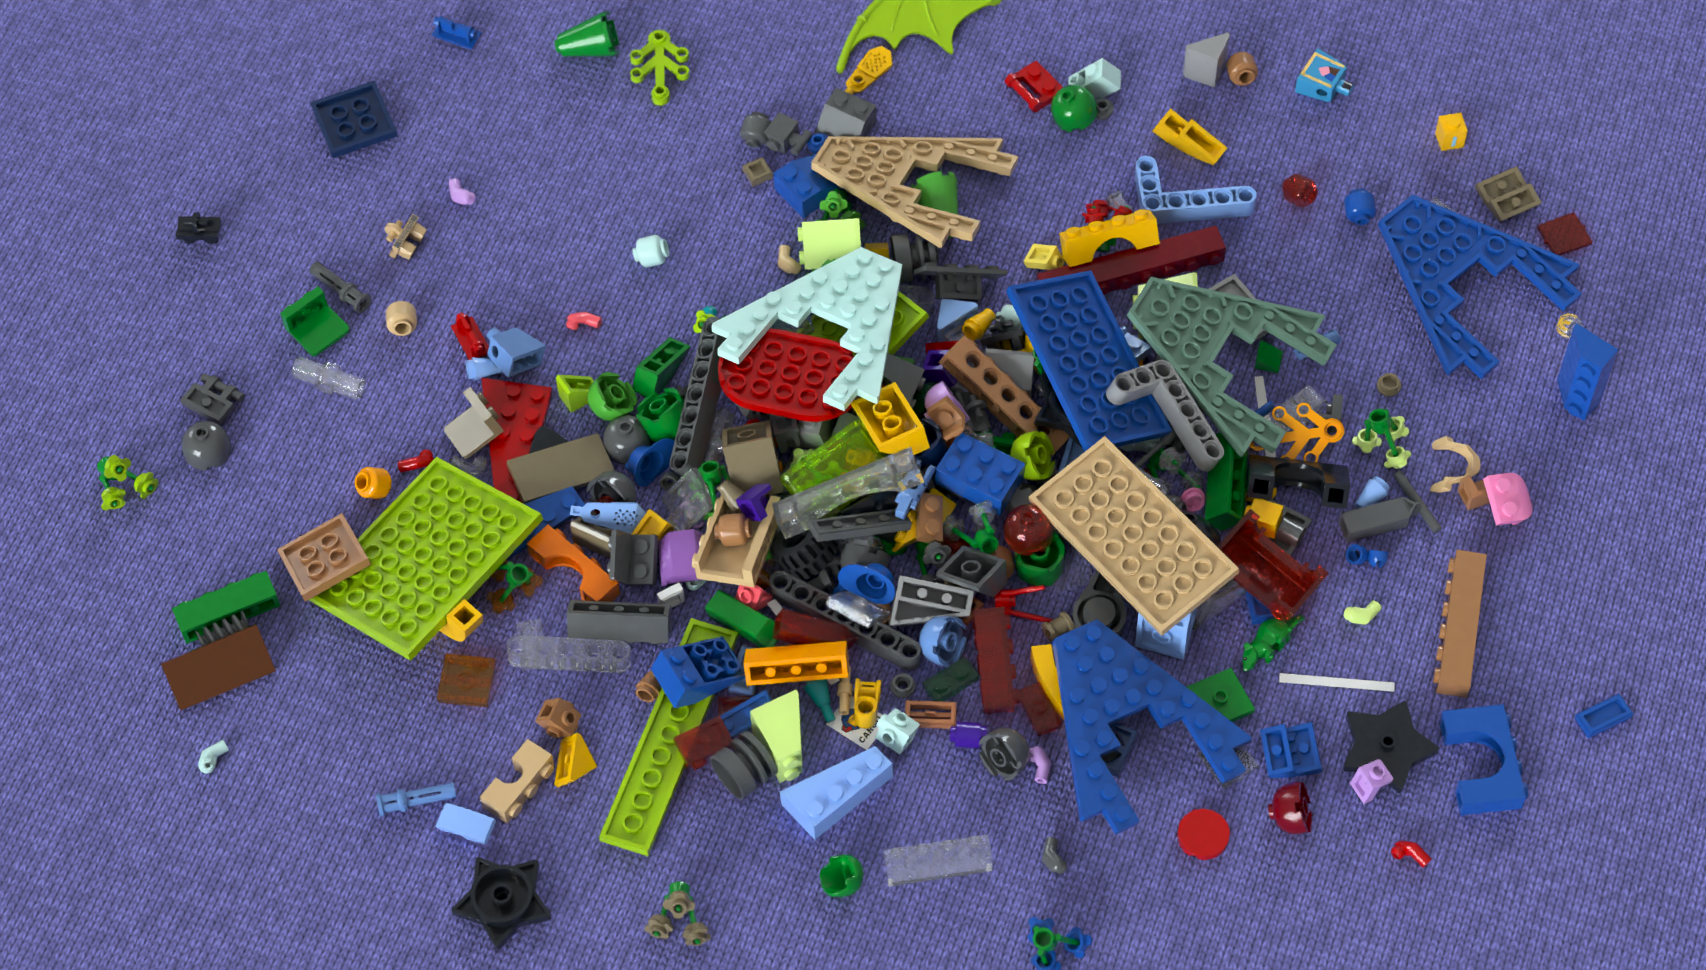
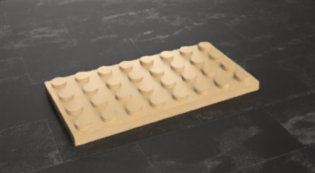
M1105 436L1029 496V501L1161 636L1239 574V568Z

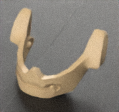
M1448 436L1437 439L1432 443L1433 450L1447 449L1461 454L1466 458L1468 466L1465 476L1444 477V480L1430 487L1431 492L1442 493L1450 491L1452 484L1460 483L1461 478L1469 475L1472 478L1479 472L1481 466L1479 456L1469 445L1456 443L1453 441V438Z

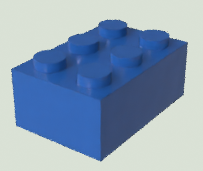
M961 433L955 438L938 464L935 473V484L977 505H982L983 508L1001 516L1024 479L1025 463Z

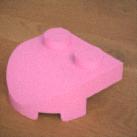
M1516 473L1488 475L1483 478L1496 526L1505 524L1517 525L1532 515L1531 499L1527 486L1521 476Z

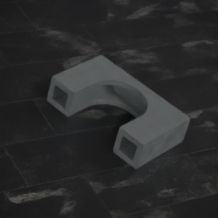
M888 353L882 384L887 386L896 382L913 409L916 403L913 395L916 390L921 391L926 378L922 377L925 369ZM848 412L839 417L830 438L854 449L860 448L877 453L876 458L884 461L887 455L892 457V454L878 450L859 417Z

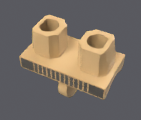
M412 214L403 229L401 228L403 222L397 220L395 224L387 223L385 226V231L388 234L386 240L392 242L394 238L397 239L392 246L393 249L389 254L390 257L395 259L397 255H400L410 260L417 246L408 242V237L420 243L427 231L426 228L417 223L418 216Z

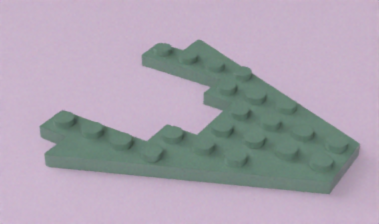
M1150 277L1127 314V317L1159 357L1170 362L1197 405L1241 457L1245 454L1252 441L1269 452L1274 453L1286 431L1223 393L1233 374L1213 361L1230 333L1252 345L1260 330L1264 329L1323 366L1337 345L1316 332L1325 318L1323 314Z

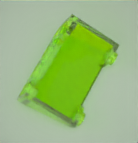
M856 420L785 472L779 480L806 514H816L823 519L837 517L838 512L874 485L880 483L887 485L896 478L895 473L899 470L886 453L878 450L860 420Z

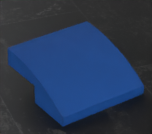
M1312 722L1288 728L1285 724L1260 729L1269 778H1288L1323 772Z

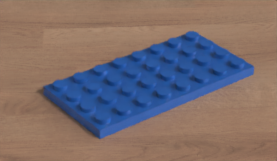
M1091 270L1008 287L1006 293L1084 452L1104 436L1115 447L1161 438L1171 433L1172 430L1152 394L1122 405H1115L1106 397V390L1118 374L1140 366Z

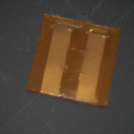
M445 654L436 698L437 702L488 707L496 659Z

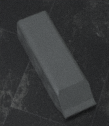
M1399 497L1342 512L1339 518V526L1346 543L1407 527L1412 517L1418 515L1421 502H1414L1405 497Z

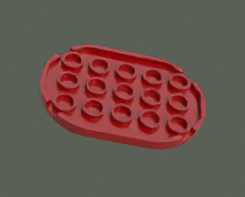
M769 329L739 365L720 357L718 362V378L721 388L727 397L741 407L801 421L821 422L839 417L852 408L850 404L845 411H842L824 403L823 394L854 356L852 351L841 347L840 343L833 340L780 329Z

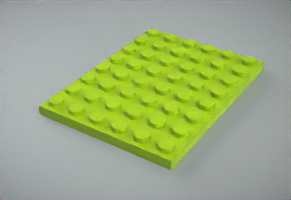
M436 457L357 539L371 565L314 596L309 601L411 661L447 623V615L464 599L466 601L469 600L543 521V517L538 511Z

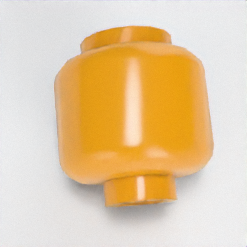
M362 468L355 478L356 490L363 498L382 499L390 492L392 485L391 476L384 468Z

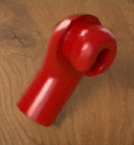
M422 450L417 457L398 461V469L403 473L425 468L434 460L433 453L430 450Z
M1398 841L1394 844L1395 847L1391 849V854L1394 858L1400 860L1404 856H1412L1421 867L1426 866L1432 859L1415 842Z

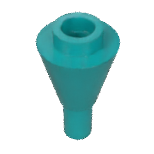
M827 679L807 681L804 690L816 706L821 709L826 723L836 720L830 706Z

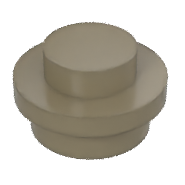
M1386 373L1378 379L1377 390L1384 396H1395L1401 390V381L1395 374Z

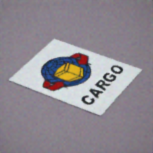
M851 696L849 714L840 715L838 707L834 712L836 720L826 723L832 729L865 750H868L876 740L875 736L879 730L876 725L882 714H877V721L873 727L867 729L860 728L854 721V697Z

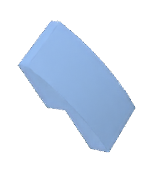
M445 803L436 827L441 831L461 835L467 840L487 844L496 820L481 813Z

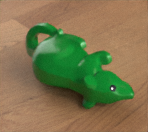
M1300 614L1290 619L1271 618L1264 621L1260 625L1256 638L1251 644L1248 642L1244 644L1243 671L1253 669L1261 658H1265V663L1269 664L1275 656L1274 650L1281 652L1292 638L1291 633L1293 629L1303 622L1305 617Z

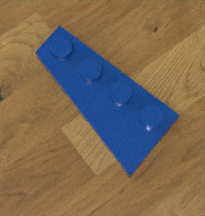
M572 486L525 503L528 507L541 513L543 521L504 562H507L528 548L527 543L547 524L555 530L573 518L574 515H570L571 505L579 507L585 505Z

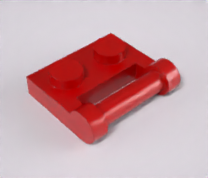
M1037 60L1017 73L1009 74L1004 80V83L1009 88H1013L1029 104L1028 107L1033 112H1038L1052 103L1056 92L1063 88ZM1023 81L1038 97L1035 98L1020 82Z

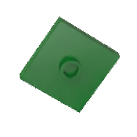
M1232 668L1186 686L1231 722L1255 712L1253 704Z

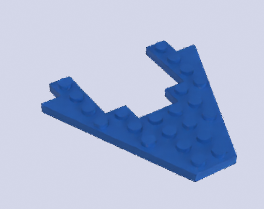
M1413 194L1379 221L1378 227L1441 365L1448 376L1462 364H1465L1482 379L1495 369L1500 362L1450 315L1464 302V298L1450 284L1477 262L1483 265L1494 277H1497L1512 264L1563 312L1580 299L1582 295L1567 280L1578 270L1580 266L1578 263Z
M1098 619L1060 635L1053 640V650L1081 822L1102 813L1115 835L1139 823V818L1101 757L1119 749L1121 745L1109 725L1148 708L1160 729L1182 720L1222 784L1244 774L1246 769L1234 750L1249 744L1252 740L1251 736Z

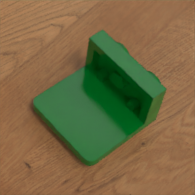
M319 286L305 293L301 299L294 304L288 305L280 313L285 329L311 356L319 355L350 331L349 326L328 306L324 291Z

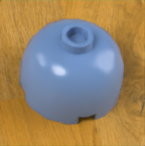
M936 616L925 623L919 634L921 652L929 661L949 667L951 662L956 663L959 661L967 642V637L963 636L962 629H966V626L962 619L952 616Z

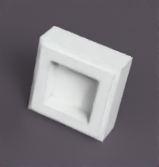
M680 583L657 593L658 604H671V608L685 601L684 591Z

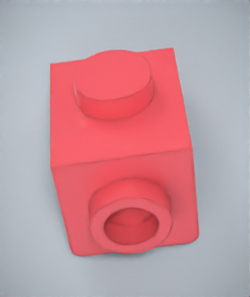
M739 585L735 599L758 611L768 606L767 603L772 601L773 595L757 585L755 587Z

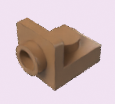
M948 396L927 408V414L943 430V438L946 441L952 437H958L964 431L965 414Z

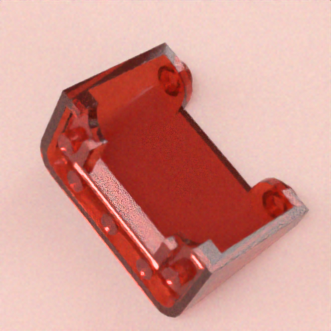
M1250 509L1217 547L1239 568V574L1232 579L1271 610L1275 618L1278 620H1290L1329 573L1320 565L1315 570H1311L1308 568L1309 564L1307 562L1303 566L1264 535L1267 529L1264 527L1260 529L1258 527L1257 520L1260 516Z

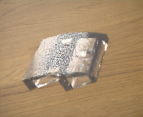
M697 467L690 468L661 497L671 513L667 519L674 526L675 531L692 529L713 509L709 490Z

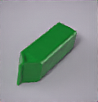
M720 589L705 607L709 618L730 630L738 632V635L760 648L774 647L785 633V630L773 620Z

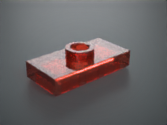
M1040 682L1017 690V696L1037 736L1061 728L1062 723Z

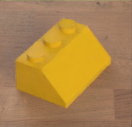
M896 382L881 388L878 404L862 397L851 402L853 409L880 452L909 458L930 448L922 423Z

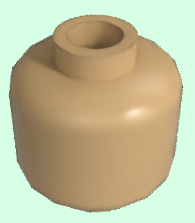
M397 301L390 304L386 309V326L392 334L405 336L411 334L416 329L417 314L411 303Z

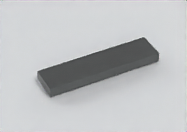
M896 509L810 520L809 529L817 542L911 530L912 522L908 516L904 520L895 517Z

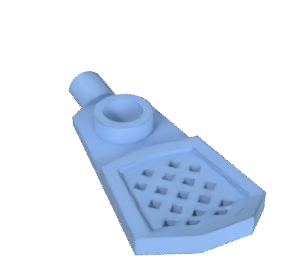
M587 502L583 507L571 505L570 515L581 516L584 522L632 534L644 517L645 511L638 503ZM594 509L600 511L596 516L591 514V511Z

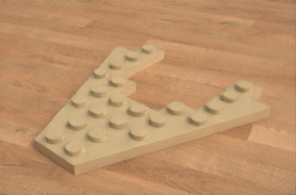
M828 136L812 160L811 169L884 213L893 222L900 223L937 247L942 248L949 236L972 242L980 229V220L917 204L921 198V190L903 185L914 167L937 172L943 161L948 160L956 164H964L980 170L995 172L999 175L1011 176L1018 164V156L1000 152L1003 147V139Z

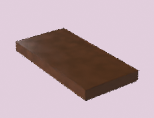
M257 624L161 663L180 711L276 671Z

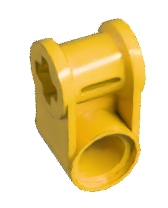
M860 678L855 680L854 721L860 728L867 729L876 724L881 697V680H877V682L861 681Z

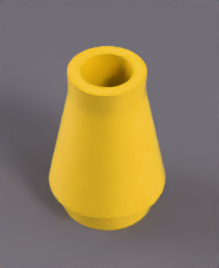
M986 308L979 314L965 320L962 326L963 334L973 341L981 339L989 325L996 319L995 313L991 309Z

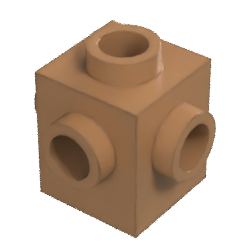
M561 698L545 700L535 722L546 729V733L549 736L559 739L572 736L576 732L582 714L574 709L575 706L569 701Z

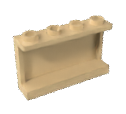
M722 495L720 498H717L713 516H710L707 521V531L700 538L698 553H694L692 558V567L695 568L697 579L755 587L783 515L780 497L770 496L765 508L768 515L762 521H751L752 538H749L745 545L725 547L720 539L715 538L714 525L718 524L719 518L722 515L734 514L735 512H731Z

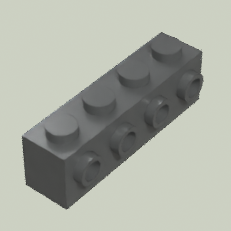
M570 600L567 610L568 639H576L578 641L600 640L602 642L625 641L627 643L650 642L656 645L668 643L671 633V604Z

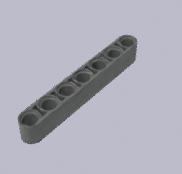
M715 316L709 317L702 326L670 458L671 469L687 480H693L699 476L698 468L704 462L721 390L718 378V362L720 358L718 356V348L726 338L712 332V324L720 320Z
M776 571L770 576V594L780 604L904 670L913 671L920 666L921 647L917 641L785 571ZM785 585L784 588H777L776 586ZM800 596H806V597H807L806 599H803V600L798 599V597H800ZM822 607L828 608V610L826 611H820L818 609ZM849 619L850 621L843 623L840 620ZM864 630L871 631V633L869 634H863L861 632ZM892 642L893 644L886 646L883 643ZM912 653L915 656L906 657L905 654Z

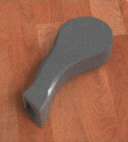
M1096 570L1088 586L1074 604L1072 613L1073 624L1076 629L1098 619L1121 637L1125 631L1127 617L1123 597Z

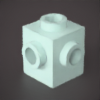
M894 708L888 715L884 713L876 725L879 730L875 738L885 746L901 754L912 743L920 724L908 717L907 714Z

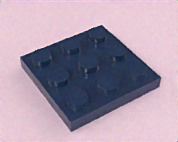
M375 80L310 102L332 158L398 136Z

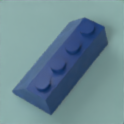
M1577 323L1573 327L1557 380L1564 408L1571 415L1585 421L1602 400L1618 349Z

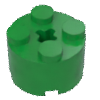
M666 388L664 389L665 393L659 395L657 392H654L643 399L637 407L639 413L636 414V417L653 442H658L664 438H670L675 441L684 405V400L676 389Z
M1047 528L1031 529V532L1025 535L1023 533L1019 536L1014 549L1015 569L1018 578L1035 586L1054 585L1056 580L1062 575L1065 567V546L1054 531Z

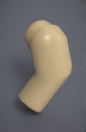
M781 245L778 253V267L788 274L797 275L801 270L800 263L790 257V246Z

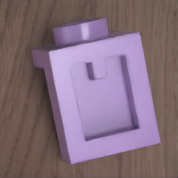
M1378 759L1359 767L1350 784L1365 804L1373 800L1380 787L1391 783L1393 777L1383 762Z

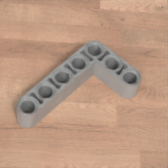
M1157 360L1120 373L1114 378L1106 390V397L1111 403L1122 405L1152 394L1195 465L1200 470L1206 472L1214 469L1224 455L1223 446L1170 362Z

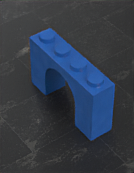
M1504 704L1442 711L1439 724L1444 745L1471 742L1481 743L1491 748L1497 754L1501 763L1500 771L1491 777L1458 781L1455 795L1460 816L1522 809L1525 799L1528 798V788L1526 783H1522V763L1520 759L1517 760L1516 758L1517 742L1515 736L1511 737V717L1509 713L1505 712Z

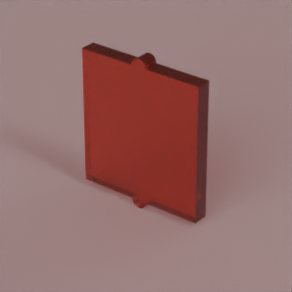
M1574 212L1537 225V229L1544 239V244L1548 245L1552 253L1559 256L1589 246L1593 242L1585 230L1586 226L1581 224Z

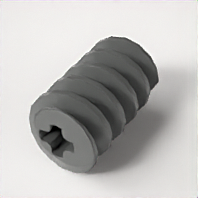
M241 611L240 620L235 615H231V624L226 619H222L221 628L216 623H212V632L207 627H203V635L201 636L197 631L196 634L203 646L247 628L249 624L243 611Z

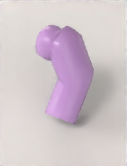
M459 179L449 180L451 199L455 203L472 205L475 202V194L462 189Z
M1035 746L1030 748V761L1035 762L1038 766L1035 782L1046 784L1052 763L1045 750Z

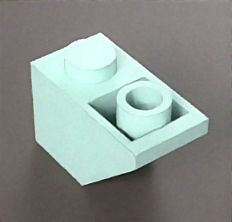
M1101 58L1069 76L1068 85L1085 87L1094 98H1105L1121 89V70Z

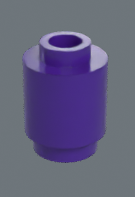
M956 721L955 726H950L949 741L954 742V747L979 749V746H982V744L979 745V741L987 734V726H981V723Z

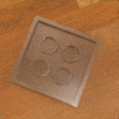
M343 513L277 549L305 602L371 565Z

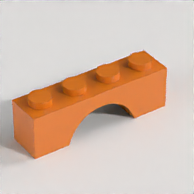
M547 524L527 543L529 556L546 570L557 566H567L577 570L582 575L583 579L579 589L583 601L613 602L620 595L619 582L610 580V576L602 569L599 562L594 558L589 559L576 543L571 544L561 530H554Z

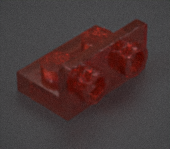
M717 716L674 737L673 741L685 762V770L691 767L693 770H697L707 764L706 760L723 747L730 749L732 738L721 717Z

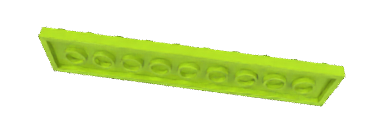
M691 618L679 646L723 636L733 651L739 635L736 631ZM661 688L599 835L601 842L649 856L715 694L695 704L674 709Z

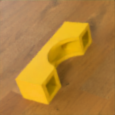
M1145 209L1137 210L1133 214L1126 216L1117 215L1103 222L1093 221L1083 227H1070L1066 231L1059 233L1063 259L1069 267L1092 262L1097 248L1112 238L1127 239L1133 243L1137 250L1160 244L1156 217L1150 210Z

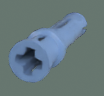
M453 782L407 792L398 789L395 793L376 794L380 817L384 816L385 813L398 810L406 812L408 807L456 798ZM441 792V794L419 798V796Z

